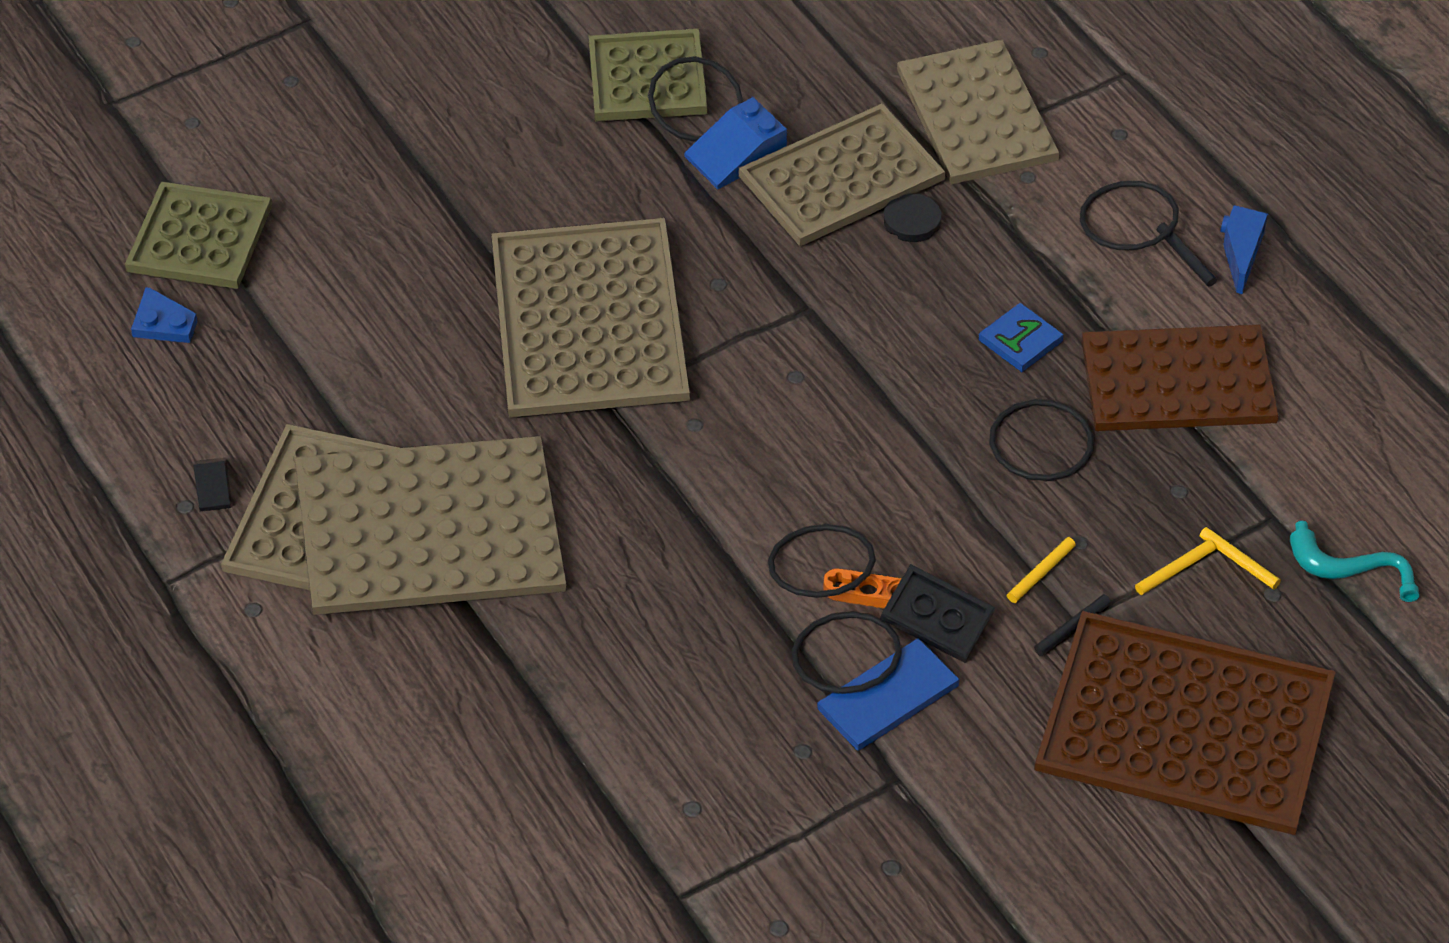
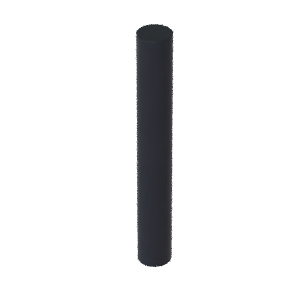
M1161 223L1156 229L1157 232L1162 234L1166 231L1168 225ZM1172 231L1165 238L1166 242L1208 287L1213 286L1217 281L1215 276Z
M1103 594L1082 611L1099 614L1111 605V600L1107 595ZM1082 611L1034 646L1036 653L1039 656L1045 655L1074 633Z

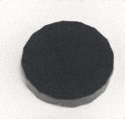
M904 194L891 200L885 207L884 225L891 235L892 233L897 235L898 239L902 241L919 242L932 237V233L940 228L941 210L938 204L929 197L921 194Z

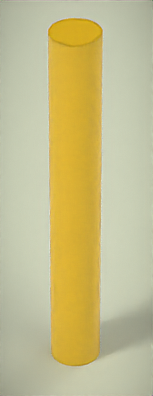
M1208 527L1201 531L1199 537L1204 541L1211 540L1218 551L1273 590L1278 587L1281 579Z
M1070 537L1064 539L1007 593V598L1012 603L1018 602L1076 546L1075 541Z
M1207 540L1135 584L1136 591L1140 595L1147 593L1215 551L1214 543L1211 540Z

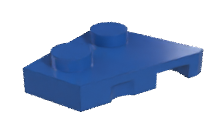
M146 287L131 328L132 336L191 343L198 320L196 313Z

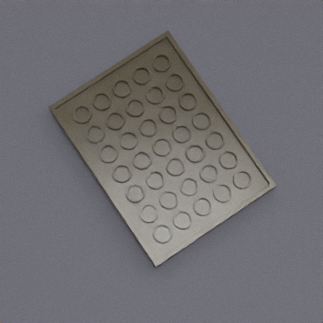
M665 218L491 234L509 418L690 401Z
M541 436L295 457L313 615L566 591V580Z

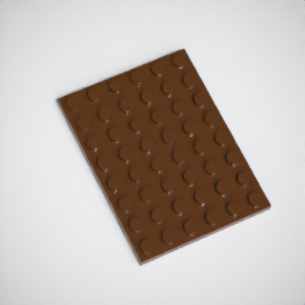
M1082 611L1035 761L1034 771L1296 835L1336 671Z

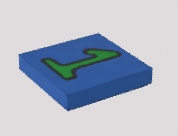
M1019 303L979 333V341L1020 372H1023L1063 342L1064 334L1022 303Z

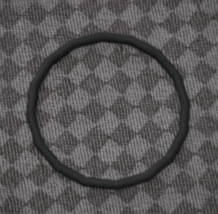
M696 56L677 58L663 65L651 79L648 92L650 109L662 128L678 138L696 142L701 136H693L677 131L666 124L656 110L653 97L655 86L666 70L681 63L697 62L710 65L725 74L735 88L738 104L744 101L740 85L726 68L713 60Z
M1119 181L1105 185L1088 196L1080 208L1079 222L1085 234L1101 246L1115 250H1139L1156 245L1171 234L1178 223L1179 207L1172 195L1158 185L1143 181ZM1119 187H1143L1158 192L1169 201L1173 209V219L1166 231L1153 240L1139 244H1116L1102 240L1090 231L1085 221L1086 209L1093 199L1106 191Z
M1032 399L1015 403L998 415L990 428L989 445L996 460L1009 472L1029 480L1052 481L1068 477L1084 467L1093 452L1094 435L1087 420L1072 407L1054 400ZM1033 405L1053 406L1070 413L1082 424L1088 436L1087 451L1080 462L1067 471L1050 475L1030 474L1013 467L1001 456L995 441L996 430L1002 420L1020 408Z
M831 524L806 526L787 534L774 545L768 558L770 576L781 588L795 595L814 598L836 596L856 588L870 576L876 562L874 547L863 534L846 526ZM824 530L844 532L859 539L868 549L869 562L865 572L853 582L837 589L824 591L798 589L785 583L775 571L774 560L779 549L791 539L808 532Z
M854 611L833 613L813 621L798 635L792 648L793 667L803 681L821 691L838 694L861 692L882 683L895 671L902 655L900 637L889 623L872 614ZM844 618L869 620L885 628L894 640L895 655L891 665L878 678L862 685L836 687L821 684L809 677L799 664L798 651L803 639L816 627L832 620Z

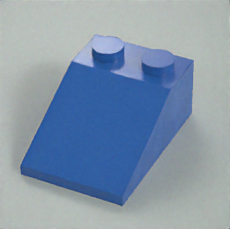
M752 97L728 110L685 152V158L718 190L740 178V167L786 147L787 129Z

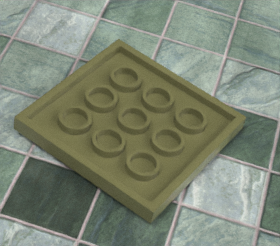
M699 29L589 36L595 121L655 118L651 113L648 100L651 79L663 65L677 58L693 56L702 58ZM697 62L677 64L666 70L658 79L653 97L656 110L661 117L707 114L703 64Z
M161 182L125 262L126 272L238 289L272 208L271 198Z

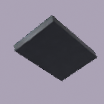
M910 564L884 608L880 619L966 663L991 619L995 607Z

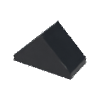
M227 457L195 461L193 466L200 512L231 508Z

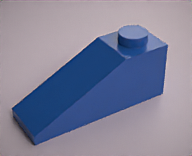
M1234 205L1230 216H1224L1220 232L1225 233L1223 246L1236 293L1243 294L1265 234L1268 213Z

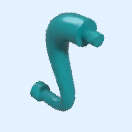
M1306 521L1296 522V531L1290 535V544L1295 559L1308 573L1320 578L1338 579L1382 566H1393L1401 574L1400 599L1405 602H1412L1419 598V588L1415 585L1412 567L1403 556L1392 552H1378L1351 558H1335L1323 553L1319 549L1316 534L1308 529Z

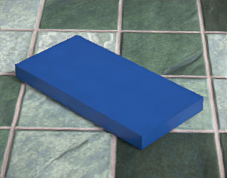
M919 638L901 649L902 655L895 671L882 683L861 692L831 693L817 702V709L857 751L863 749L959 686V678ZM895 653L842 687L862 685L878 678L891 665Z

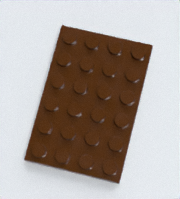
M1260 324L1082 332L1081 341L1095 431L1271 424L1278 421V411Z

